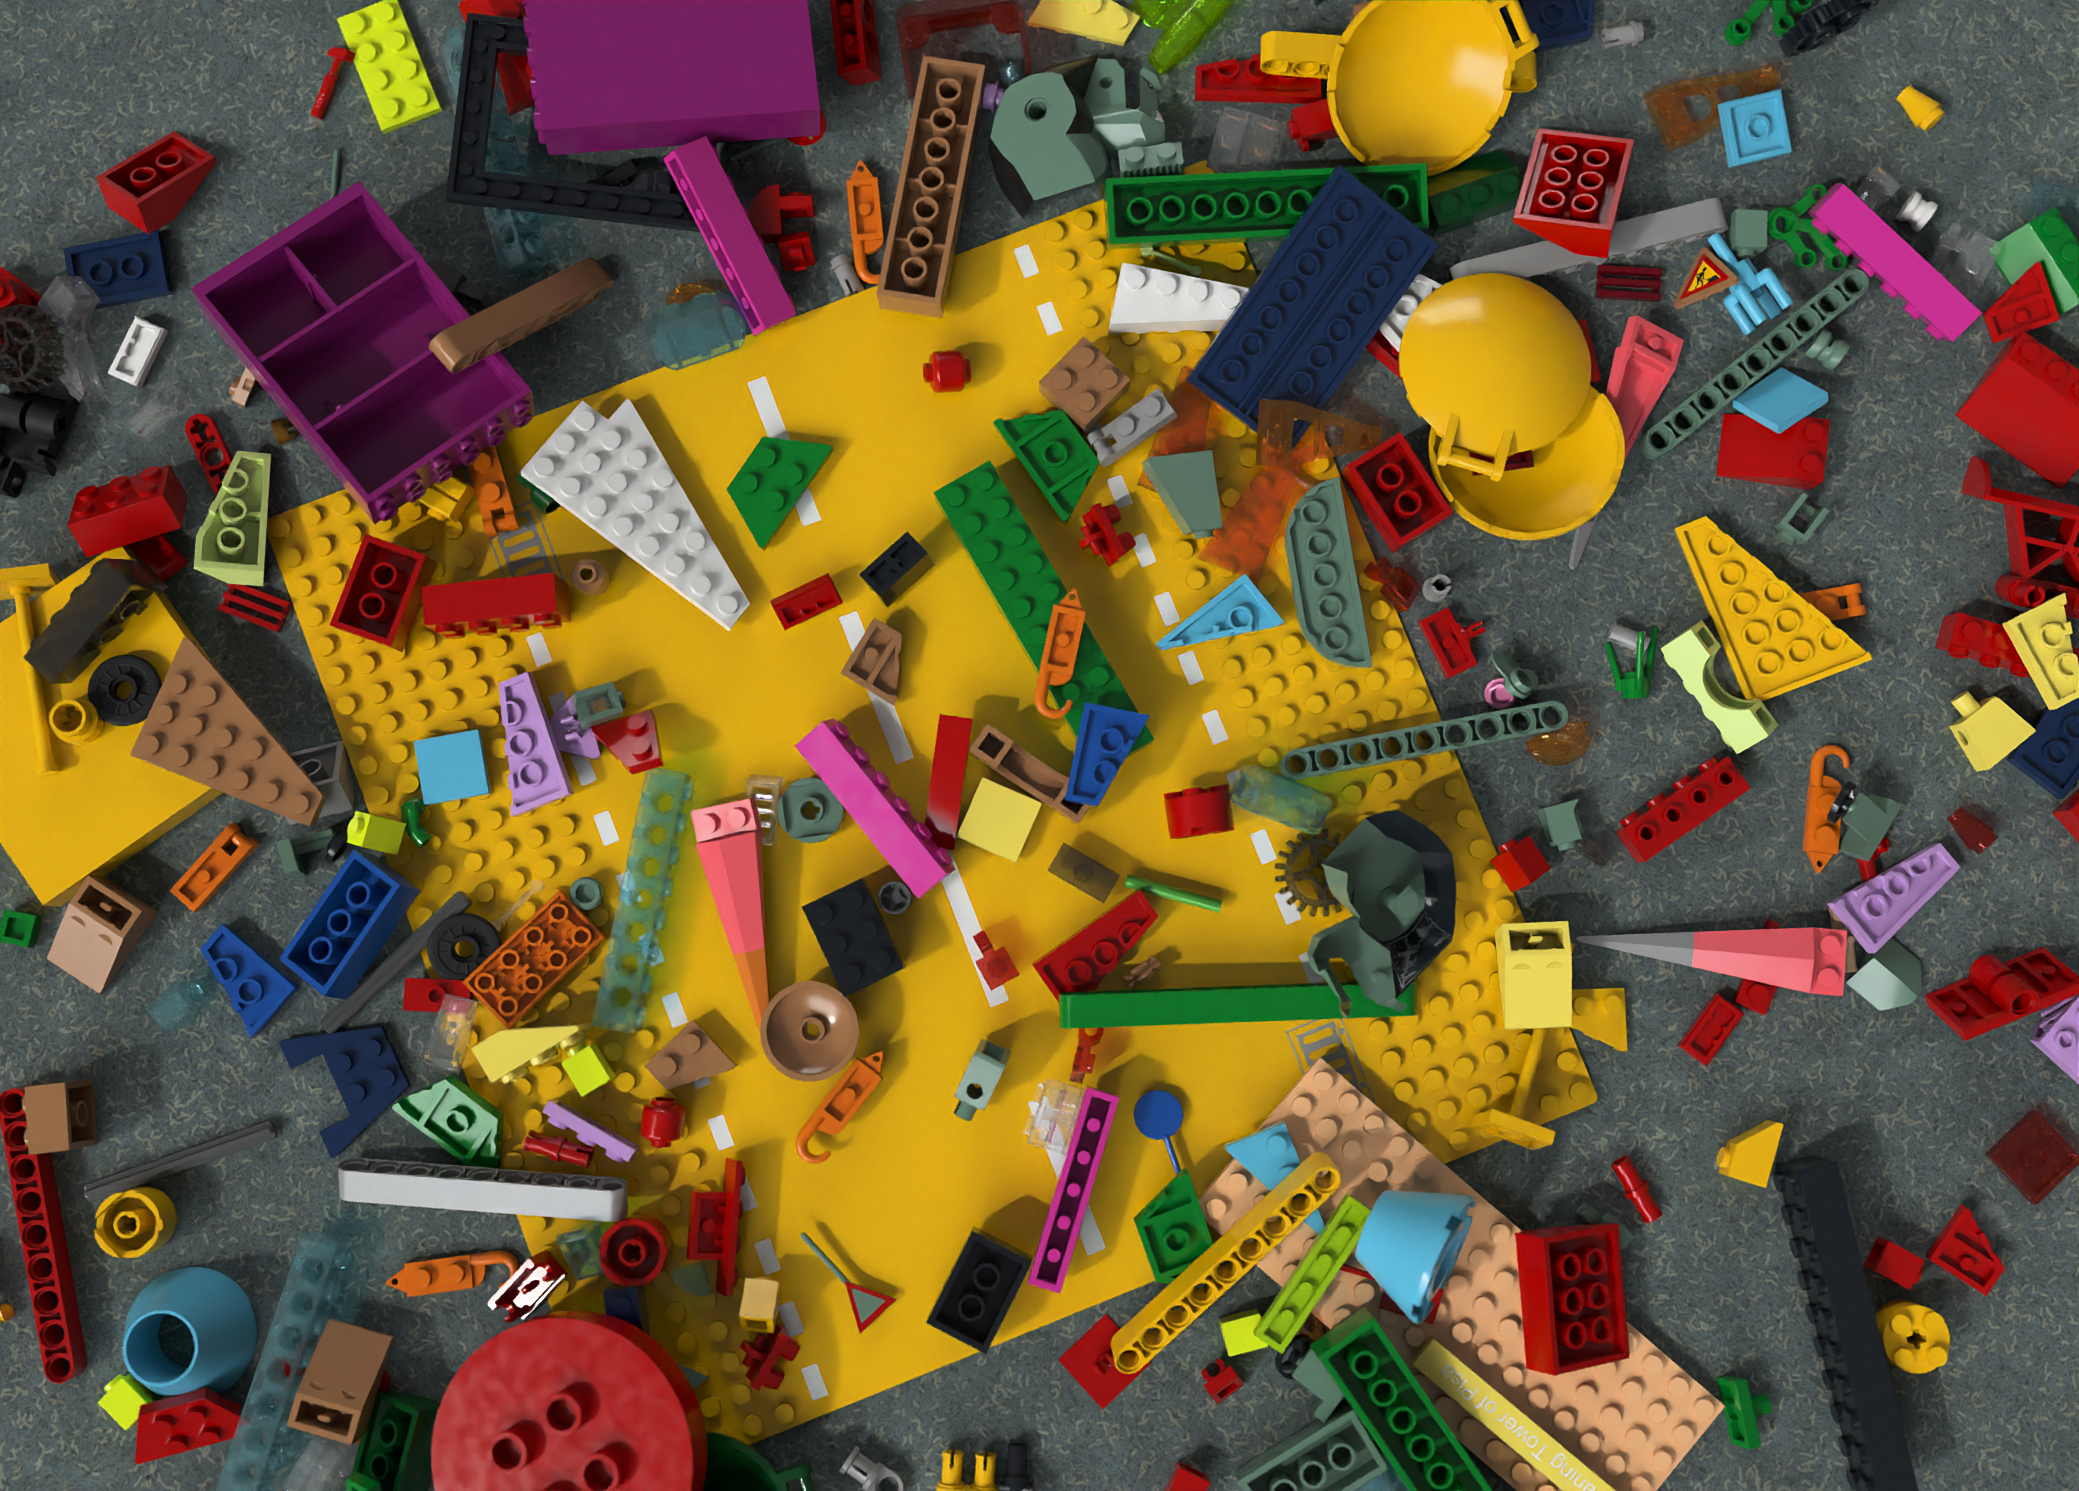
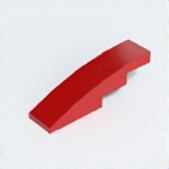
M944 714L939 716L925 825L932 834L931 839L938 848L955 850L972 718Z

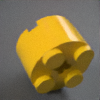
M150 1186L136 1187L111 1195L99 1206L95 1216L97 1222L94 1233L97 1243L107 1254L118 1258H134L164 1246L174 1233L178 1217L173 1202L164 1192Z
M1904 1299L1886 1302L1876 1312L1875 1317L1886 1362L1906 1372L1915 1374L1930 1372L1946 1363L1950 1347V1334L1940 1314L1930 1308Z

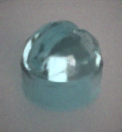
M1009 62L997 66L998 76L1006 86H1010L1015 80L1023 77L1022 62Z

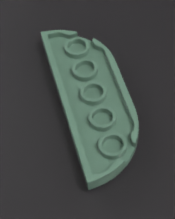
M1337 477L1324 481L1310 489L1296 504L1286 525L1284 546L1295 612L1302 634L1310 646L1322 657L1344 667L1371 668L1372 660L1340 479Z

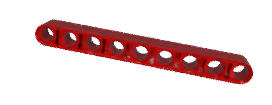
M10 1088L0 1095V1124L43 1369L46 1378L50 1382L59 1384L73 1379L85 1371L87 1355L51 1153L29 1155L28 1147L22 1136L23 1129L27 1128L26 1113L23 1108L20 1109L17 1106V1098L19 1095L23 1098L25 1088ZM30 1160L35 1165V1172L33 1175L29 1172L28 1163ZM35 1193L41 1198L40 1207H37L34 1203ZM41 1226H43L47 1232V1237L45 1240H43V1238L40 1236ZM46 1259L52 1262L53 1270L51 1273L45 1267ZM52 1292H55L58 1296L59 1303L57 1306L51 1300ZM58 1325H60L64 1330L63 1339L58 1336ZM64 1358L70 1363L69 1372L63 1367Z

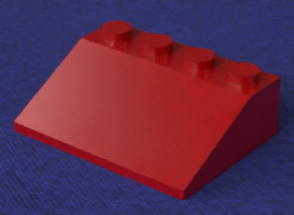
M1538 128L1514 212L1513 223L1574 254L1608 258L1631 167L1634 139Z
M2023 331L2007 341L1955 416L2055 487L2062 489L2079 469V370Z
M1618 1223L1549 1227L1515 1233L1526 1369L1556 1376L1630 1358Z

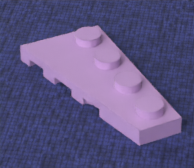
M525 672L498 683L502 725L505 726L507 739L504 747L505 756H508L510 775H507L508 789H511L513 805H510L511 817H517L574 794L532 672Z
M1941 843L1931 844L1832 900L1827 905L1867 953H1876L1961 867Z

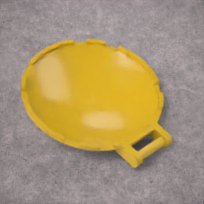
M1372 0L1343 32L1332 56L1328 73V108L1334 128L1346 148L1367 166L1427 163V176L1447 171L1472 156L1490 138V132L1499 117L1504 116L1512 94L1510 87L1512 71L1515 70V61L1537 48L1540 44L1537 35L1530 30L1519 1ZM1506 6L1520 38L1514 43L1499 10Z
M1480 273L1467 275L1445 283L1430 293L1418 305L1411 315L1401 338L1399 373L1400 377L1403 378L1407 390L1406 397L1419 418L1423 417L1435 429L1434 433L1441 437L1435 464L1441 466L1450 464L1487 475L1489 480L1499 482L1505 468L1507 456H1513L1515 453L1531 449L1534 451L1555 440L1575 420L1584 405L1589 391L1591 359L1587 341L1577 320L1554 295L1542 287L1519 277L1497 273ZM1455 447L1493 458V462L1490 463L1451 451V449Z
M1592 385L1589 386L1584 405L1572 424L1557 436L1555 440L1532 451L1534 467L1504 471L1499 482L1489 480L1487 475L1473 476L1472 471L1450 464L1446 466L1435 464L1441 437L1434 433L1435 429L1432 426L1429 433L1428 457L1434 481L1447 503L1462 518L1475 527L1493 535L1514 540L1549 539L1566 534L1584 525L1609 501L1617 487L1624 465L1625 442L1619 418L1607 397L1603 393L1600 394ZM1455 447L1451 449L1453 452L1469 456V451Z

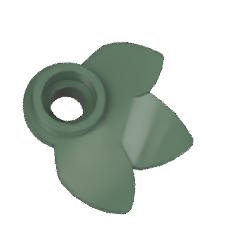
M1495 650L1491 651V660L1497 671L1504 677V687L1511 696L1525 699L1531 692L1538 690V676L1532 670L1517 667L1511 657L1510 650H1506L1501 654Z

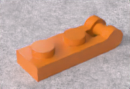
M489 445L479 452V457L467 465L483 518L485 532L488 538L499 536L501 531L509 529L512 532L521 529L498 447H491ZM504 510L505 517L495 520L494 513Z
M1860 583L1798 594L1831 621L1867 615L1865 605H1861L1859 596L1862 593ZM1846 597L1848 608L1840 609L1838 598Z
M235 822L228 825L170 890L192 912H199L246 858L260 845L254 838H247L242 833L243 829ZM231 842L238 846L233 854L226 849Z

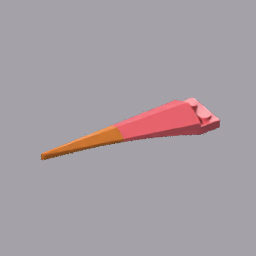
M755 797L699 808L690 812L698 841L695 845L760 1032L762 1016L771 999L764 916L762 826Z

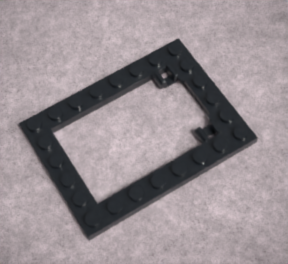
M467 13L446 191L448 203L700 232L669 171H648L647 190L485 171L498 53L527 56L529 40L526 37L524 20ZM710 143L717 149V143ZM658 185H668L669 193L657 192Z

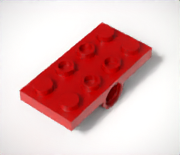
M2045 947L2038 948L2004 963L1996 956L1987 954L1973 962L1968 978L1926 994L1925 998L1929 1008L1964 1041H1967L2078 995L2079 976Z

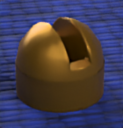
M288 418L271 420L278 445L289 443L297 437L298 430H287L294 426Z

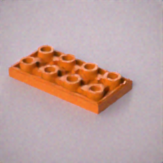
M559 890L462 983L507 1029H511L607 936L562 890Z

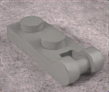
M1157 388L1101 430L1091 432L1086 437V442L1092 450H1096L1098 453L1097 459L1102 466H1109L1174 420L1178 415L1162 391ZM1114 438L1117 443L1108 446L1106 443Z

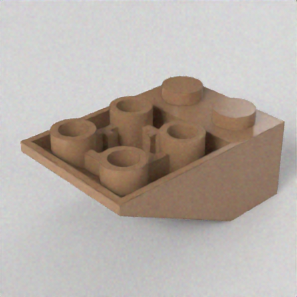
M88 875L67 906L47 959L97 993L103 994L158 911L107 877Z
M330 1318L296 1392L287 1427L350 1445L365 1436L394 1336Z

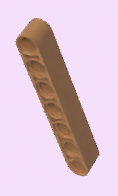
M588 257L443 330L432 339L428 348L452 374H456L594 302L601 297L599 294L607 287L612 288L615 281L593 257Z

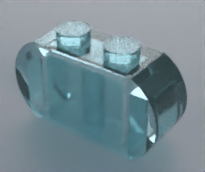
M715 291L713 293H700L693 297L692 300L681 304L672 303L665 306L661 311L656 312L652 316L648 326V334L652 352L657 361L669 369L679 370L738 349L745 339L746 325L736 300L726 293Z
M1252 765L1241 766L1230 792V800L1242 809L1308 834H1319L1333 804V801L1327 795L1315 788Z

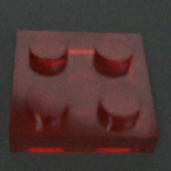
M2030 1110L1985 1153L1988 1159L2029 1203L2034 1205L2042 1201L2079 1165V1155L2035 1110Z

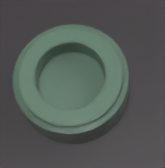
M580 878L570 888V900L579 909H595L604 899L603 886L594 878Z

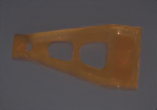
M1767 64L1752 71L1676 81L1645 93L1643 96L1667 152L1669 153L1697 142L1721 124L1717 106L1721 104V101L1715 89L1735 85L1740 99L1776 89L1779 85V78L1774 66ZM1754 79H1756L1759 87L1754 84ZM1694 95L1706 96L1712 108L1711 113L1699 122H1692L1683 103L1685 97Z
M1260 399L1256 465L1295 466L1361 450H1372L1382 443V430L1379 425H1365L1296 401ZM1296 419H1301L1314 425V443L1311 446L1300 449L1292 447L1293 421ZM1326 425L1339 426L1344 429L1342 445L1325 446Z

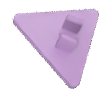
M573 694L549 719L560 751L599 759L601 752L592 728L581 730L571 702Z

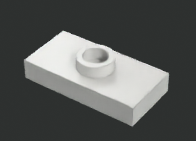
M135 316L108 374L141 388L168 331Z

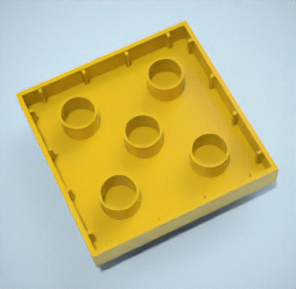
M126 545L102 553L30 602L54 765H58L59 773L48 776L37 775L36 768L40 767L17 612L0 623V843L44 906L61 907L73 898L88 875H107L223 793L131 756L132 749L146 719L130 726L109 724L99 717L97 709L88 699V685L93 672L104 661L118 655H134L148 661L158 672L161 684H163L183 638L194 641L201 652L211 661L140 558ZM129 681L121 683L117 688V695L120 699L130 697L133 692V686Z

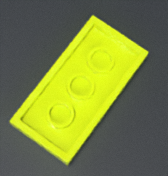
M383 0L337 18L349 50L355 53L353 61L381 131L384 134L443 111L398 0Z

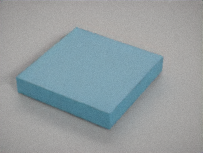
M1781 89L1717 105L1729 168L1792 152Z
M1781 367L1733 399V408L1780 434L1829 402L1828 392Z
M477 729L414 741L424 805L428 806L491 794L481 730Z

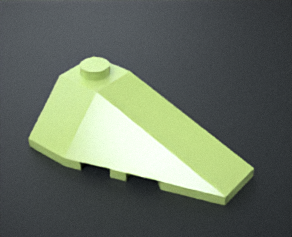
M247 451L236 452L222 481V486L209 508V513L196 535L194 569L228 584L263 586L271 454Z

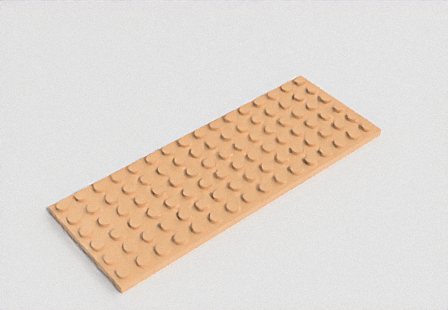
M1319 1056L1256 1130L1259 1131L1283 1121L1286 1124L1300 1163L1310 1155L1318 1152L1326 1153L1331 1157L1341 1176V1183L1339 1188L1318 1207L1324 1225L1346 1193L1371 1210L1385 1190L1462 1194L1476 1199L1475 1208L1469 1207L1467 1215L1473 1217L1454 1268L1445 1284L1434 1325L1425 1322L1416 1324L1408 1317L1379 1309L1384 1289L1377 1281L1342 1270L1337 1272L1311 1313L1332 1330L1358 1310L1365 1307L1384 1331L1454 1436L1515 1490L1563 1491L1411 1364L1412 1359L1431 1336L1616 1491H1657L1724 1409L1725 1405L1628 1322L1630 1358L1556 1376L1526 1369L1515 1233L1522 1231ZM1233 1157L1199 1197L1198 1201L1205 1221L1223 1236L1271 1191ZM1328 1170L1319 1172L1316 1177L1324 1176ZM1272 1216L1267 1221H1274L1279 1216ZM1302 1221L1255 1265L1283 1288L1318 1234ZM1249 1238V1239L1245 1240L1243 1243H1244V1244L1250 1243V1242H1252L1255 1238ZM1356 1244L1343 1264L1367 1271L1355 1257Z

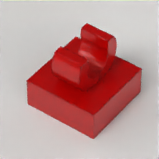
M808 231L777 237L785 271L794 270L796 272L805 270L808 266L816 265Z
M1218 1358L1215 1360L1220 1367L1218 1375L1210 1376L1205 1368L1201 1370L1203 1378L1207 1381L1203 1386L1217 1404L1244 1386V1383L1231 1366L1227 1367Z

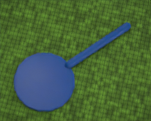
M1162 1090L1150 1091L1141 1096L1136 1103L1134 1110L1135 1124L1146 1137L1155 1140L1164 1139L1177 1175L1181 1168L1170 1136L1175 1134L1181 1126L1183 1118L1182 1107L1177 1098L1169 1092Z

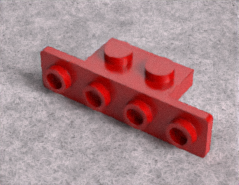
M726 1158L723 1191H691L686 1258L689 1260H718L716 1292L725 1297H732L733 1288L737 1286L738 1282L735 1258L741 1246L740 1235L737 1233L738 1220H741L743 1215V1203L740 1200L741 1186L745 1184L746 1180L743 1162L735 1158Z

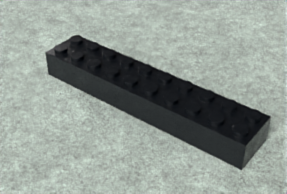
M1811 1155L1776 1163L1777 1172L1773 1174V1180L1778 1192L1783 1194L1785 1205L1781 1206V1213L1785 1223L1791 1226L1793 1238L1789 1239V1245L1793 1256L1799 1259L1801 1271L1797 1272V1277L1802 1290L1807 1291L1809 1304L1805 1305L1806 1314L1809 1321L1815 1324L1817 1337L1813 1339L1817 1354L1823 1357L1826 1369L1822 1370V1379L1826 1388L1831 1390L1834 1403H1830V1411L1834 1421L1840 1425L1842 1436L1838 1437V1444L1842 1454L1848 1457L1850 1469L1846 1471L1848 1483L1854 1491H1919L1837 1161Z

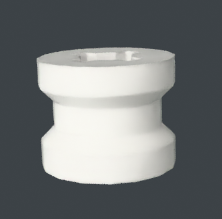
M1915 191L1906 200L1896 219L1901 222L1907 221L1911 224V228L1918 232L1932 217L1938 204L1933 201L1926 202L1922 199V194Z

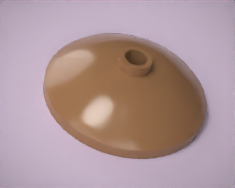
M805 981L784 988L769 1002L762 1016L760 1038L768 1060L782 1074L799 1081H820L837 1074L850 1062L859 1043L860 1024L853 1004L846 996H843L840 990L823 982ZM812 1023L816 1024L819 1028V1033L816 1036H812L808 1032V1026Z

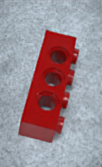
M830 0L838 75L851 85H862L881 80L882 71L874 0Z

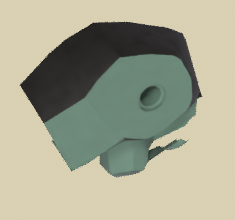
M1097 54L1087 58L1059 63L1018 78L1008 87L1003 94L995 115L988 152L1001 190L1023 220L1029 206L1035 200L1092 182L1096 183L1104 199L1103 184L1106 178H1113L1110 157H1119L1118 150L1158 145L1167 142L1168 129L1160 114L1159 94L1163 91L1159 74L1153 66L1143 65L1140 71V107L1137 109L1126 108L1124 69L1118 64L1116 59H1100Z

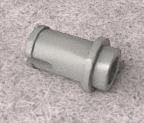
M1634 20L1629 21L1627 25L1603 28L1601 30V34L1605 35V37H1601L1604 49L1626 44L1636 46L1638 42H1642L1644 39L1642 23H1636Z
M842 254L830 261L832 265L830 270L832 273H836L846 297L856 294V290L858 292L864 290L852 265L854 263L853 258H849L847 254Z
M1438 574L1424 582L1422 593L1428 601L1440 602L1451 589V586H1448L1451 581L1446 575ZM1433 584L1438 585V586L1440 587V591L1437 590V589L1435 588V586H1432V585H1433Z
M1614 621L1606 640L1630 649L1632 654L1636 655L1638 632ZM1643 631L1645 653L1650 643L1651 637L1646 636V632Z

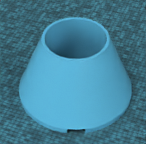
M1385 1190L1375 1203L1364 1225L1356 1248V1259L1408 1318L1416 1324H1421L1429 1315L1435 1305L1431 1299L1439 1288L1443 1290L1460 1254L1473 1218L1467 1215L1469 1207L1475 1208L1476 1199L1469 1195Z
M184 1267L157 1277L136 1297L126 1319L123 1357L128 1370L144 1386L163 1398L173 1397L202 1388H208L221 1394L240 1379L253 1358L257 1344L258 1328L251 1306L252 1303L244 1290L234 1280L213 1269ZM165 1314H171L180 1318L187 1324L193 1334L195 1352L188 1368L171 1362L164 1355L160 1347L158 1333Z

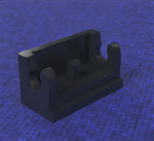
M906 532L859 575L870 590L874 591L888 608L935 564L928 552Z

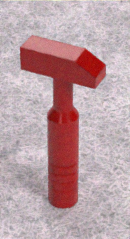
M333 47L328 50L327 55L333 58L334 62L330 72L325 75L312 108L311 116L323 120L338 82L337 75L342 62L352 63L355 53L348 49Z

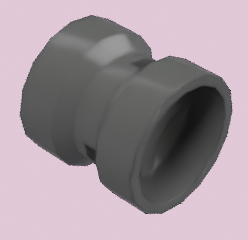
M892 881L886 883L879 891L878 901L880 907L890 914L899 915L905 913L912 904L913 896L911 890L903 883Z

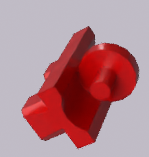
M1101 503L1093 505L1090 508L1091 510L1082 516L1085 526L1081 530L1085 539L1079 542L1078 545L1081 550L1091 547L1095 557L1102 555L1107 566L1111 567L1117 564L1136 545V542L1128 531L1117 535L1113 525L1122 520L1117 506L1113 504L1102 507Z
M776 1323L774 1333H768L767 1337L758 1333L753 1342L743 1340L740 1348L747 1353L742 1361V1364L749 1368L745 1376L751 1381L750 1387L760 1391L762 1386L778 1390L785 1373L783 1369L774 1366L779 1356L792 1362L800 1350L801 1346L798 1341L788 1335L783 1325Z

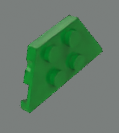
M1063 410L1047 412L1044 415H1023L1022 418L1003 420V418L996 419L993 422L996 430L1062 523L1068 522L1099 466L1097 457Z
M762 437L734 477L727 491L762 550L765 551L834 451L833 447L827 444Z
M451 1074L406 1096L392 1106L394 1111L466 1166L500 1168L504 1114Z
M1186 1168L1182 1169L1133 1218L1157 1283H1171L1213 1245Z

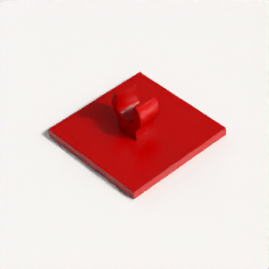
M1107 1314L1058 1359L1102 1409L1151 1364L1148 1362L1139 1371L1132 1374H1125L1117 1369L1110 1343L1112 1337L1120 1329ZM1126 1350L1122 1353L1127 1354L1132 1352L1133 1350Z

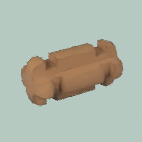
M1148 957L1149 960L1147 962L1143 961L1130 971L1131 974L1129 976L1127 974L1124 976L1123 980L1131 990H1136L1137 985H1143L1155 975L1154 972L1162 970V965L1156 957Z

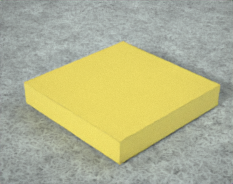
M982 777L956 837L1016 863L1042 803Z

